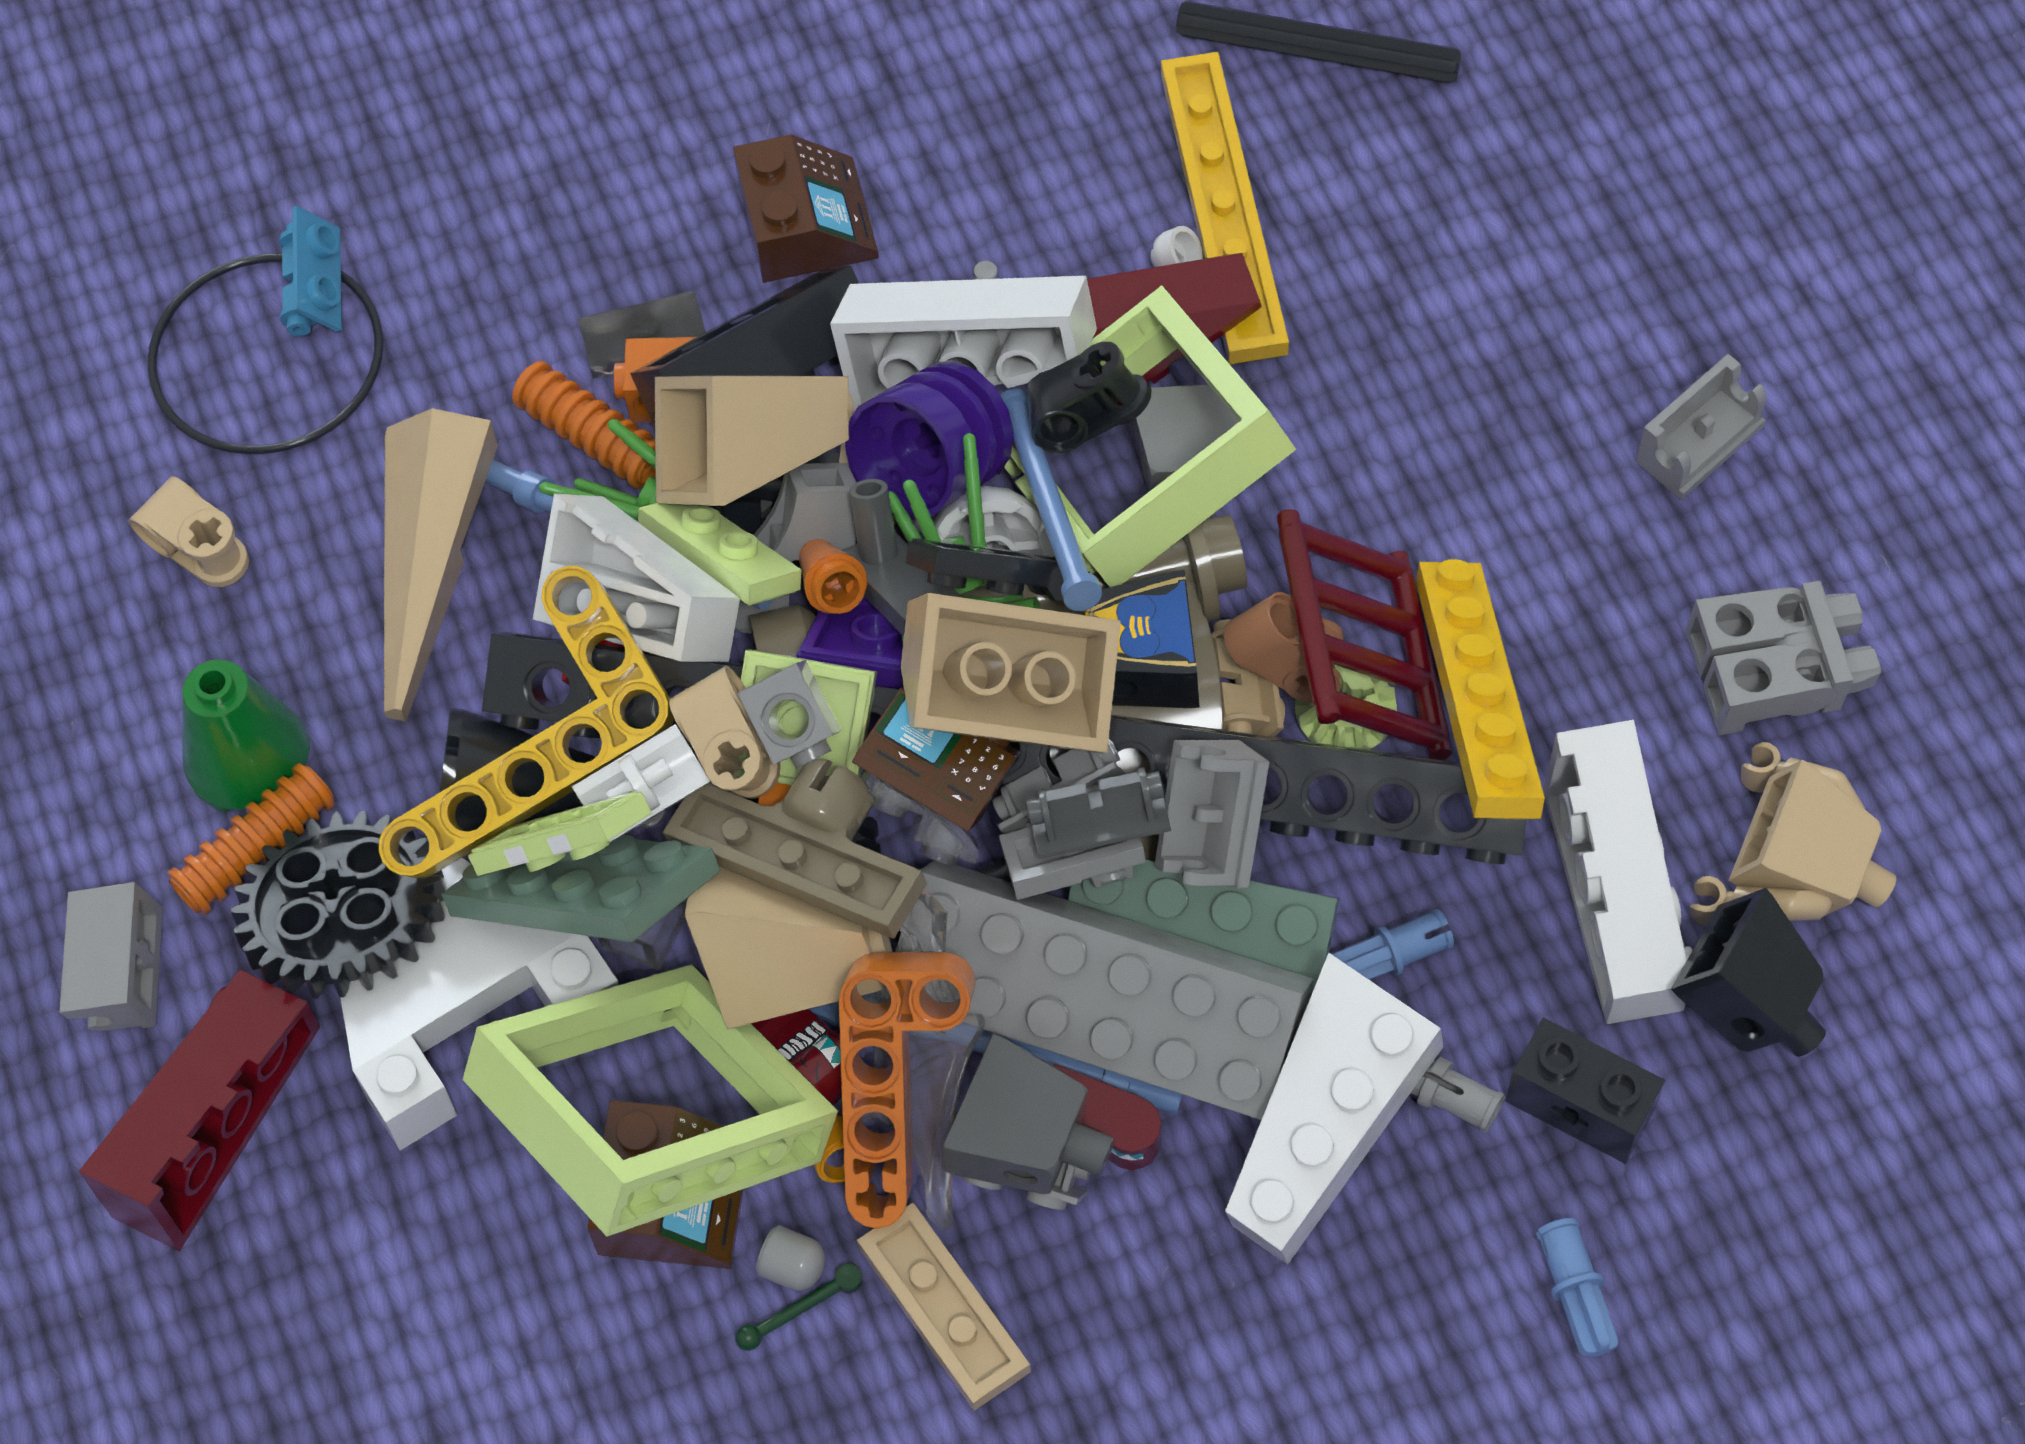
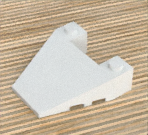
M460 858L442 869L444 875L442 881L445 889L447 890L462 879L463 871L472 863ZM441 901L440 904L445 915L444 921L430 923L435 936L434 942L413 943L419 957L417 962L398 958L394 962L398 977L392 979L382 971H378L373 974V989L369 991L361 985L359 980L350 982L346 996L341 998L352 1070L368 1102L400 1151L457 1116L444 1085L423 1054L425 1051L530 987L534 989L544 1006L595 993L602 989L619 986L617 978L588 936L452 917L448 912L445 902Z

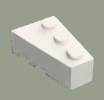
M554 494L533 620L554 625L545 611L541 600L542 587L547 577L556 569L564 566H579L588 570L605 588L642 651L681 662H729L740 598L605 497ZM579 582L567 585L559 596L558 605L561 612L566 615H577L587 609L591 602L589 585ZM616 638L604 639L610 642L624 645L622 641Z

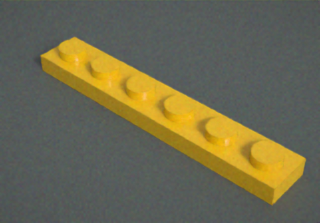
M1212 52L1161 60V78L1197 232L1202 246L1203 257L1206 259L1243 253L1262 306L1222 335L1228 363L1237 364L1288 355L1289 340L1219 53Z
M1448 559L1442 562H1419L1416 585L1474 818L1541 819L1545 797L1481 563H1467L1458 559Z

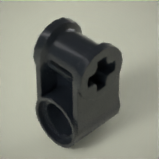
M1112 342L1096 343L1076 357L1050 370L1041 372L1031 379L1027 386V400L1032 438L1037 446L1047 452L1066 453L1075 450L1084 442L1117 425L1128 423L1138 417L1147 407L1151 399L1152 389L1145 378L1138 374H1132L1125 366L1124 355L1116 344ZM1105 361L1106 363L1102 366L1100 362ZM1120 401L1122 405L1118 406L1116 403Z

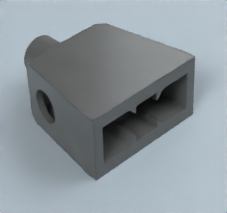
M993 1033L943 1145L942 1171L1039 1194H1050L1064 1162L1101 1176L1110 1157L1115 1138L1081 1125L1086 1111L1088 1090L1083 1084L1004 1037Z

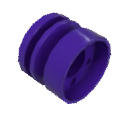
M935 362L858 406L849 421V440L845 442V450L849 468L856 482L866 479H879L886 482L888 492H894L910 518L916 520L903 488L905 481L913 480L929 514L932 516L957 501L967 492L964 468V435L971 433L975 436L981 486L983 483L999 475L1011 457L1014 432L1009 409L997 388L978 370L959 362Z

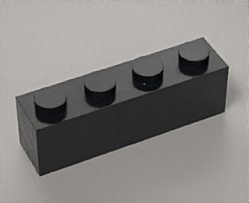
M852 266L820 270L631 372L630 375L654 427L655 377L816 376L814 368L828 361L831 366L840 364L830 323L849 285L859 284Z

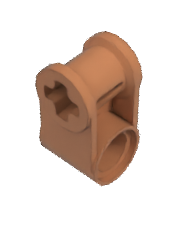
M1283 592L1273 593L1225 625L1223 632L1224 643L1228 653L1238 665L1246 670L1255 672L1282 688L1292 698L1313 703L1291 595ZM1322 618L1325 634L1344 640L1342 628L1335 622ZM1332 664L1337 691L1340 692L1342 678L1336 669V665Z

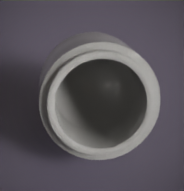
M778 1225L772 1228L762 1245L756 1263V1271L758 1276L794 1291H804L811 1288L821 1277L825 1266V1253L817 1240Z

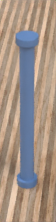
M1020 388L1006 390L1001 394V397L1009 409L1014 432L1013 441L1064 581L1061 586V595L1069 609L1074 611L1088 610L1100 601L1102 589L1098 579L1093 574L1088 573L1045 452L1035 444L1032 438L1027 391Z

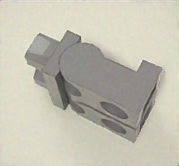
M1820 580L1802 583L1800 589L1793 587L1696 599L1685 631L1700 679H1705L1703 689L1718 736L1743 731L1745 724L1748 722L1783 715H1807L1819 710L1822 713L1841 710L1847 694L1875 686L1881 673L1875 649L1869 645L1844 650L1840 640L1842 636L1858 634L1863 624L1862 611L1856 593L1825 595Z

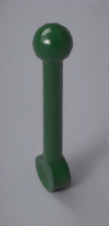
M852 1263L841 1265L837 1268L835 1279L757 1325H742L735 1334L736 1344L742 1350H755L760 1345L763 1336L840 1291L844 1293L856 1292L862 1285L860 1269Z

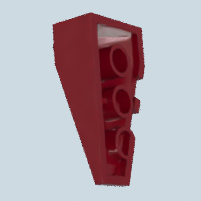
M1243 253L1087 278L1097 327L1093 338L1161 285L1211 343L1262 307ZM1177 348L1142 377L1147 382L1150 380L1153 384L1157 383L1170 373L1168 367L1184 355ZM1120 401L1116 403L1118 406L1122 405Z

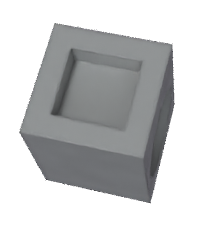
M806 660L795 663L737 693L773 765L791 758L797 769L832 751L826 739L842 731ZM785 700L799 702L808 713L809 724L801 736L788 735L778 724V709Z

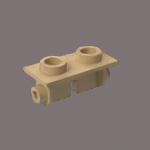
M1230 619L1221 620L1214 624V632L1211 633L1218 662L1219 677L1235 680V684L1220 683L1222 728L1228 731L1275 737L1284 729L1283 722L1285 718V705L1280 698L1279 687L1255 672L1242 668L1233 660L1224 643L1223 634L1225 625Z

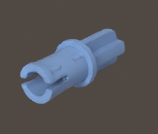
M1434 909L1424 916L1389 930L1384 926H1379L1375 928L1374 936L1331 954L1369 980L1387 973L1397 977L1403 973L1404 966L1442 950L1452 949L1454 947V938L1451 930L1425 938L1426 933L1449 924L1444 914L1439 909Z
M1564 1218L1550 1222L1539 1228L1538 1232H1536L1537 1240L1541 1243L1555 1283L1550 1293L1555 1301H1561L1579 1353L1590 1358L1602 1356L1618 1346V1337L1600 1290L1604 1286L1605 1280L1601 1273L1594 1272L1579 1230L1578 1220L1576 1218Z

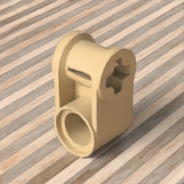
M171 476L128 520L133 531L149 547L163 557L172 559L204 584L211 587H225L234 584L243 577L248 569L249 556L247 549L235 537L234 526L228 516L205 501L194 489L175 476Z
M725 666L670 698L669 706L676 723L686 739L691 743L706 776L712 784L726 791H731L740 797L756 799L765 796L775 787L780 777L781 765L780 762L773 765L737 694L746 689L744 684L729 666ZM745 753L750 757L742 763L745 774L739 777L734 773L742 767L739 756Z

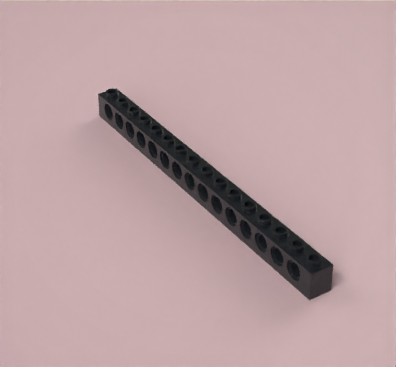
M512 632L491 634L482 711L501 714L500 724L502 726L536 730L539 729L540 720L559 722L597 699L563 639ZM597 644L592 652L593 666L600 672H610L617 669L625 658V648ZM642 651L669 696L675 687L684 686L689 688L725 666H729L741 680L743 664L731 662H681ZM552 668L563 672L569 680L570 692L562 704L549 700L543 690V679ZM875 685L871 712L882 715L899 689ZM650 694L635 696L632 706L625 712L628 725L632 728L643 729L654 723L659 714L657 699ZM1111 715L1109 739L1114 744L1117 752L1126 748L1141 750L1150 761V773L1160 770L1167 779L1174 740H1240L1269 761V768L1276 771L1282 783L1279 794L1271 800L1263 801L1260 819L1271 821L1270 832L1308 837L1310 826L1336 830L1335 841L1363 846H1374L1375 835L1401 839L1400 850L1427 855H1439L1441 845L1467 848L1466 859L1491 864H1505L1506 854L1522 856L1527 819L1475 818L1466 827L1453 828L1445 824L1440 818V807L1447 797L1456 793L1468 795L1460 762ZM674 719L672 726L675 725V724L678 726V724L676 723V721H675V719ZM583 728L572 735L585 738H601L599 732L594 728ZM1019 742L1021 752L1019 758L1002 784H1009L1040 766L1046 770L1052 785L1061 782L1062 779L1059 772L1051 762L1050 751L1052 747ZM1323 775H1332L1339 778L1345 784L1347 797L1341 806L1333 810H1323L1312 803L1309 798L1308 789L1316 778ZM1386 785H1401L1412 795V806L1408 813L1401 818H1385L1374 807L1375 795Z

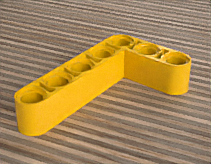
M564 566L556 569L547 577L542 587L541 600L545 611L597 696V699L388 824L379 838V853L382 862L391 871L411 878H425L439 872L508 827L521 823L574 791L572 786L672 726L674 717L669 706V695L605 588L588 570L579 566ZM575 582L589 585L591 602L588 608L577 615L562 613L558 605L561 591L567 585ZM607 638H616L622 641L625 647V658L622 664L610 672L596 670L592 663V652L595 646ZM640 694H650L657 699L659 704V714L656 721L643 729L630 727L625 718V709L628 702ZM583 728L596 729L602 740L598 756L586 763L575 762L568 750L572 735ZM526 762H538L544 772V783L541 789L530 797H519L512 786V776L516 768ZM471 795L480 796L487 808L486 819L478 829L470 832L463 831L457 825L455 819L456 808L464 798ZM420 829L428 838L429 852L421 863L408 866L400 858L398 852L399 842L407 832Z

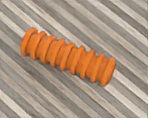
M543 360L531 364L520 374L512 393L514 406L521 410H526L527 414L533 419L541 420V424L550 430L555 429L559 437L564 440L569 439L570 444L579 450L584 449V453L592 459H598L599 464L606 469H613V473L621 479H627L628 484L635 489L643 488L650 476L656 478V469L608 428V422L611 419L618 420L655 450V439H653V435L645 429L639 430L638 424L630 419L625 420L624 415L615 409L610 410V406L601 399L596 400L595 395L588 390H581V386L573 380H567L566 375L558 370L553 371L552 366Z
M295 764L292 767L293 775L289 779L281 776L276 780L278 786L276 790L266 789L261 793L263 801L259 804L250 802L245 806L247 812L245 816L235 815L230 819L232 827L227 831L219 828L214 832L216 838L211 844L208 841L202 842L199 845L201 853L196 857L188 854L183 858L185 864L183 868L179 870L172 867L167 872L170 878L168 881L172 888L194 912L205 916L212 911L210 904L214 900L223 902L227 899L225 891L228 888L232 887L235 889L236 886L243 884L241 877L246 874L245 867L247 865H257L261 860L267 863L261 850L264 846L278 847L280 850L287 846L283 837L285 830H289L300 837L305 833L303 825L308 819L313 818L318 822L320 820L319 811L322 809L331 811L335 807L333 793L316 772L307 765Z

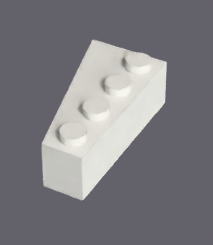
M1634 720L1556 733L1543 792L1606 1025L1684 1011L1686 1004L1674 994L1671 988L1689 958L1692 949L1690 946L1684 947L1679 927L1681 924L1679 899L1675 889L1670 886L1663 843L1656 823Z
M1330 953L1327 955L1225 1210L1234 1228L1286 1265L1289 1264L1444 1047L1440 1027Z

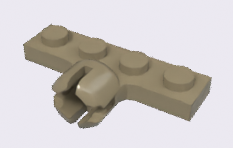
M824 758L814 759L804 765L784 799L774 806H762L707 784L683 799L662 832L667 841L675 840L683 845L712 848L720 867L892 939L897 935L927 885L921 870L852 842L853 837L873 807L874 800L868 793L867 783L842 765H839L830 776H825L833 762Z

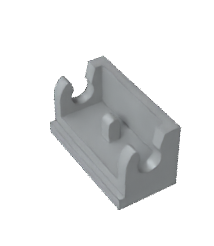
M1729 354L1723 357L1644 427L1636 463L1680 500H1683L1765 426L1766 420L1762 418L1766 403L1765 389L1759 384L1749 394L1746 393L1738 381V378L1741 376V364Z
M1174 740L1165 795V805L1171 831L1159 834L1154 866L1162 872L1183 873L1182 883L1186 885L1249 888L1269 761L1240 740Z
M135 882L68 892L59 1013L67 1019L88 1018V1030H117L138 1026L142 1028L156 1027L163 907Z

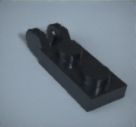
M916 538L909 541L906 564L927 571L928 583L964 589L967 578L986 580L984 589L1010 595H1023L1024 585H1027L1029 590L1035 594L1047 595L1049 599L1064 602L1061 595V586L1064 581L1055 556L1051 557L1020 551Z

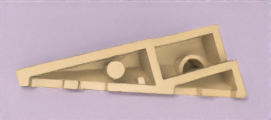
M431 408L387 427L385 434L384 713L386 718L406 722L463 567L464 559L460 549L498 448L491 420Z

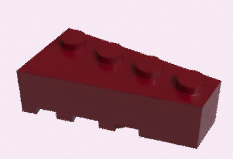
M239 970L230 983L222 987L215 994L206 1013L78 1171L113 1219L180 1252L318 1032L320 1025L307 1001L243 970Z

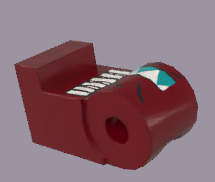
M809 1009L751 1023L832 1105L842 1097L840 1035L830 1030Z
M1054 1064V1068L1083 1084L1088 1090L1086 1111L1081 1125L1115 1138L1109 1157L1113 1164L1123 1169L1135 1170L1144 1168L1153 1162L1160 1149L1161 1120L1159 1112L1152 1103L1135 1094Z

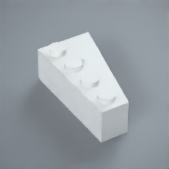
M1086 276L850 284L830 323L843 376H848V392L853 400V414L861 404L935 362H959L978 370L994 386L1004 384L1007 388L1030 383L1031 379L1039 373L1050 370L1089 348L1097 330Z

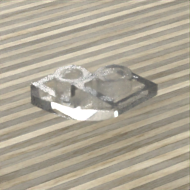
M863 770L860 778L867 783L868 793L874 800L873 808L899 818H904L907 810L916 813L911 825V833L914 841L922 843L919 850L920 853L950 866H956L959 858L973 864L976 863L980 851L976 839L970 831L964 830L866 770Z

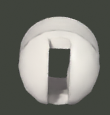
M1178 226L1164 231L1156 237L1150 257L1153 266L1159 267L1203 259V251L1197 235L1186 226Z

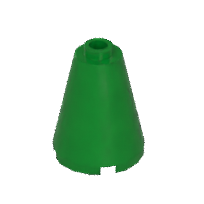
M216 659L198 665L188 674L182 690V761L186 779L197 797L215 810L228 812L227 809H246L245 806L250 802L259 804L263 801L261 793L264 790H276L278 788L276 780L281 776L289 779L293 775L292 767L295 764L301 763L306 765L310 741L302 721L296 713L233 662Z

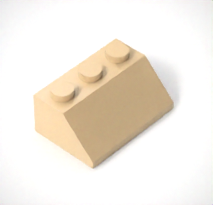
M926 593L908 601L901 672L910 728L1094 753H1107L1121 621L934 593Z

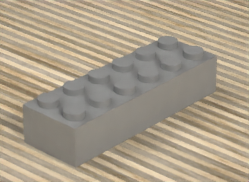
M939 859L920 869L927 885L904 921L896 952H947L956 954L968 962L973 969L976 983L969 1012L962 1023L1262 1120L1303 1018L1314 981L1313 978L1046 893L1017 900L1011 882ZM937 979L925 984L926 992L930 998L937 1002L950 1003L960 997L957 988L947 980ZM886 987L884 997L890 999V991Z

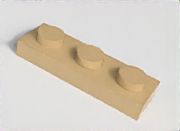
M914 1203L907 1206L899 1220L892 1225L874 1228L857 1239L860 1252L973 1411L1031 1373L1028 1360Z

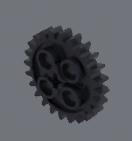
M360 811L352 824H344L341 814L334 812L330 826L323 829L311 818L307 820L306 835L299 838L293 832L285 830L283 837L287 846L281 850L270 846H264L261 849L267 861L265 866L253 864L245 867L251 884H242L235 887L234 891L240 904L231 908V914L237 925L233 931L252 970L260 969L265 981L270 984L281 979L286 991L290 994L295 993L306 982L312 998L318 999L327 984H334L339 997L342 998L346 996L350 982L359 980L361 985L369 991L373 989V974L378 971H382L392 979L398 977L394 964L398 958L411 962L419 960L414 942H434L435 936L430 923L441 922L445 918L440 904L441 901H444L441 894L446 891L442 881L444 878L442 870L425 878H411L391 871L382 862L379 853V838L384 828L392 822L390 815H384L374 826H371L366 811ZM413 830L407 832L399 842L398 852L401 860L408 866L421 863L429 852L428 840L425 837L416 839Z

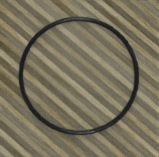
M268 253L239 258L215 267L199 276L172 300L160 317L149 345L148 376L153 395L166 417L179 430L199 443L214 449L239 454H267L290 450L324 436L343 423L364 401L376 380L382 361L383 332L377 310L370 297L353 278L342 270L341 281L358 296L370 317L374 333V353L364 384L349 405L337 416L318 429L289 441L266 445L232 444L208 437L190 427L175 414L162 393L157 374L158 347L166 325L174 312L194 291L219 275L252 264L282 262V253Z

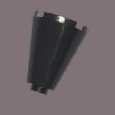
M450 708L440 792L535 735L517 728L502 726L498 721L464 709ZM571 747L568 749L571 758L577 763H586L596 757ZM538 762L521 764L516 768L512 776V786L519 797L535 795L544 783V772ZM572 791L521 823L581 807L583 804L575 791ZM476 795L464 798L458 804L455 811L457 825L466 832L478 829L484 823L487 816L485 802L480 796Z

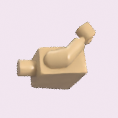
M1761 742L1752 748L1751 761L1763 767H1756L1750 763L1742 764L1741 782L1750 791L1763 792L1728 880L1737 885L1734 892L1726 891L1724 884L1718 878L1704 876L1698 879L1694 884V893L1700 896H1712L1718 901L1710 906L1690 905L1691 918L1696 923L1707 925L1718 905L1763 888L1769 890L1790 921L1820 920L1823 916L1850 905L1856 897L1874 908L1881 906L1889 898L1895 887L1896 875L1871 860L1882 831L1879 820L1865 810L1863 803L1844 773L1792 757L1786 762L1780 761V752L1771 743Z

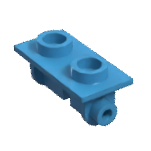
M296 205L292 207V222L286 225V231L280 235L282 277L293 281L282 288L283 310L280 313V321L286 326L287 332L293 336L309 334L311 326L317 323L339 332L342 330L340 228Z

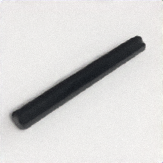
M1191 1L1181 3L1176 20L1177 32L1184 36L1449 83L1456 80L1461 63V51L1453 47Z

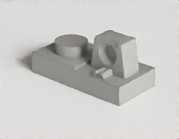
M1032 826L999 835L1002 853L1017 900L1082 883V880L1091 878L1095 888L1124 879L1129 880L1133 878V867L1146 863L1144 848L1140 838L1039 859Z

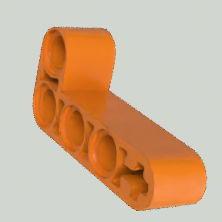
M875 952L865 954L853 963L841 988L839 1020L845 1200L852 1217L866 1227L877 1229L892 1225L899 1220L907 1205L913 1182L909 1031L949 1030L962 1023L968 1014L976 980L973 969L968 962L956 954L947 952ZM937 979L947 980L957 988L960 997L950 1003L937 1002L930 998L926 992L925 984ZM863 980H877L887 987L891 998L882 1003L869 1002L862 998L857 990V984ZM868 1046L880 1047L888 1052L893 1064L881 1069L872 1068L863 1062L859 1055V1050ZM871 1112L882 1113L889 1117L895 1129L882 1134L872 1132L863 1124L861 1117ZM879 1162H885L882 1170V1186L885 1192H889V1195L886 1196L877 1195L875 1184L870 1183L875 1165Z

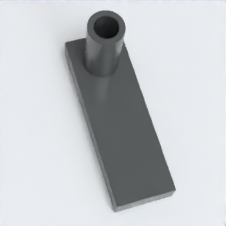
M866 479L852 485L849 493L858 544L842 549V551L857 559L866 571L867 587L864 597L904 636L908 601L926 593L963 597L954 588L928 583L927 571L906 564L908 544L894 530L886 482L879 479Z

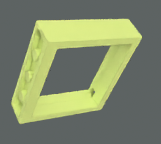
M1162 285L1093 338L1090 346L1099 342H1112L1116 344L1124 355L1125 366L1132 374L1143 376L1178 348L1239 422L1095 534L1057 485L1087 570L1090 571V574H1094L1097 571L1109 587L1125 583L1296 450L1266 406ZM1101 361L1100 363H1101L1102 366H1103L1106 362H1105V361ZM1013 441L1011 457L1004 468L1013 479L1022 472L1024 473L1015 483L1038 510Z
M692 964L478 1026L462 1079L606 1237L820 1163L838 1110L752 1024L727 1029L710 982ZM674 1026L760 1114L623 1160L537 1067Z

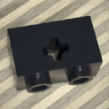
M1543 1017L1512 1072L1505 1102L1626 1164L1656 1109L1666 1080Z

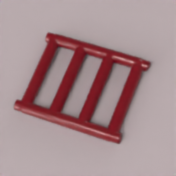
M1286 509L1280 511L1276 516L1279 539L1318 722L1321 724H1331L1338 720H1343L1425 747L1428 750L1429 758L1448 759L1452 754L1449 731L1408 553L1405 551H1395L1385 554L1303 523L1297 510ZM1309 552L1390 582L1395 607L1314 578ZM1320 608L1402 636L1407 662L1325 634ZM1332 664L1413 691L1419 718L1338 692Z

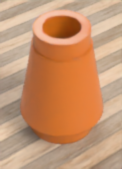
M823 539L809 541L802 547L799 553V564L802 570L805 593L810 604L817 610L828 614H842L854 609L863 599L867 587V575L863 565L854 557Z

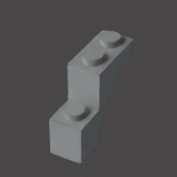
M848 463L802 464L785 473L775 504L754 536L791 563L792 561L799 560V553L802 547L815 539L826 540L840 550L855 545L856 529L849 490L856 481ZM790 594L774 598L771 605L765 610L752 605L748 606L740 600L735 630L753 634L749 615L789 606Z

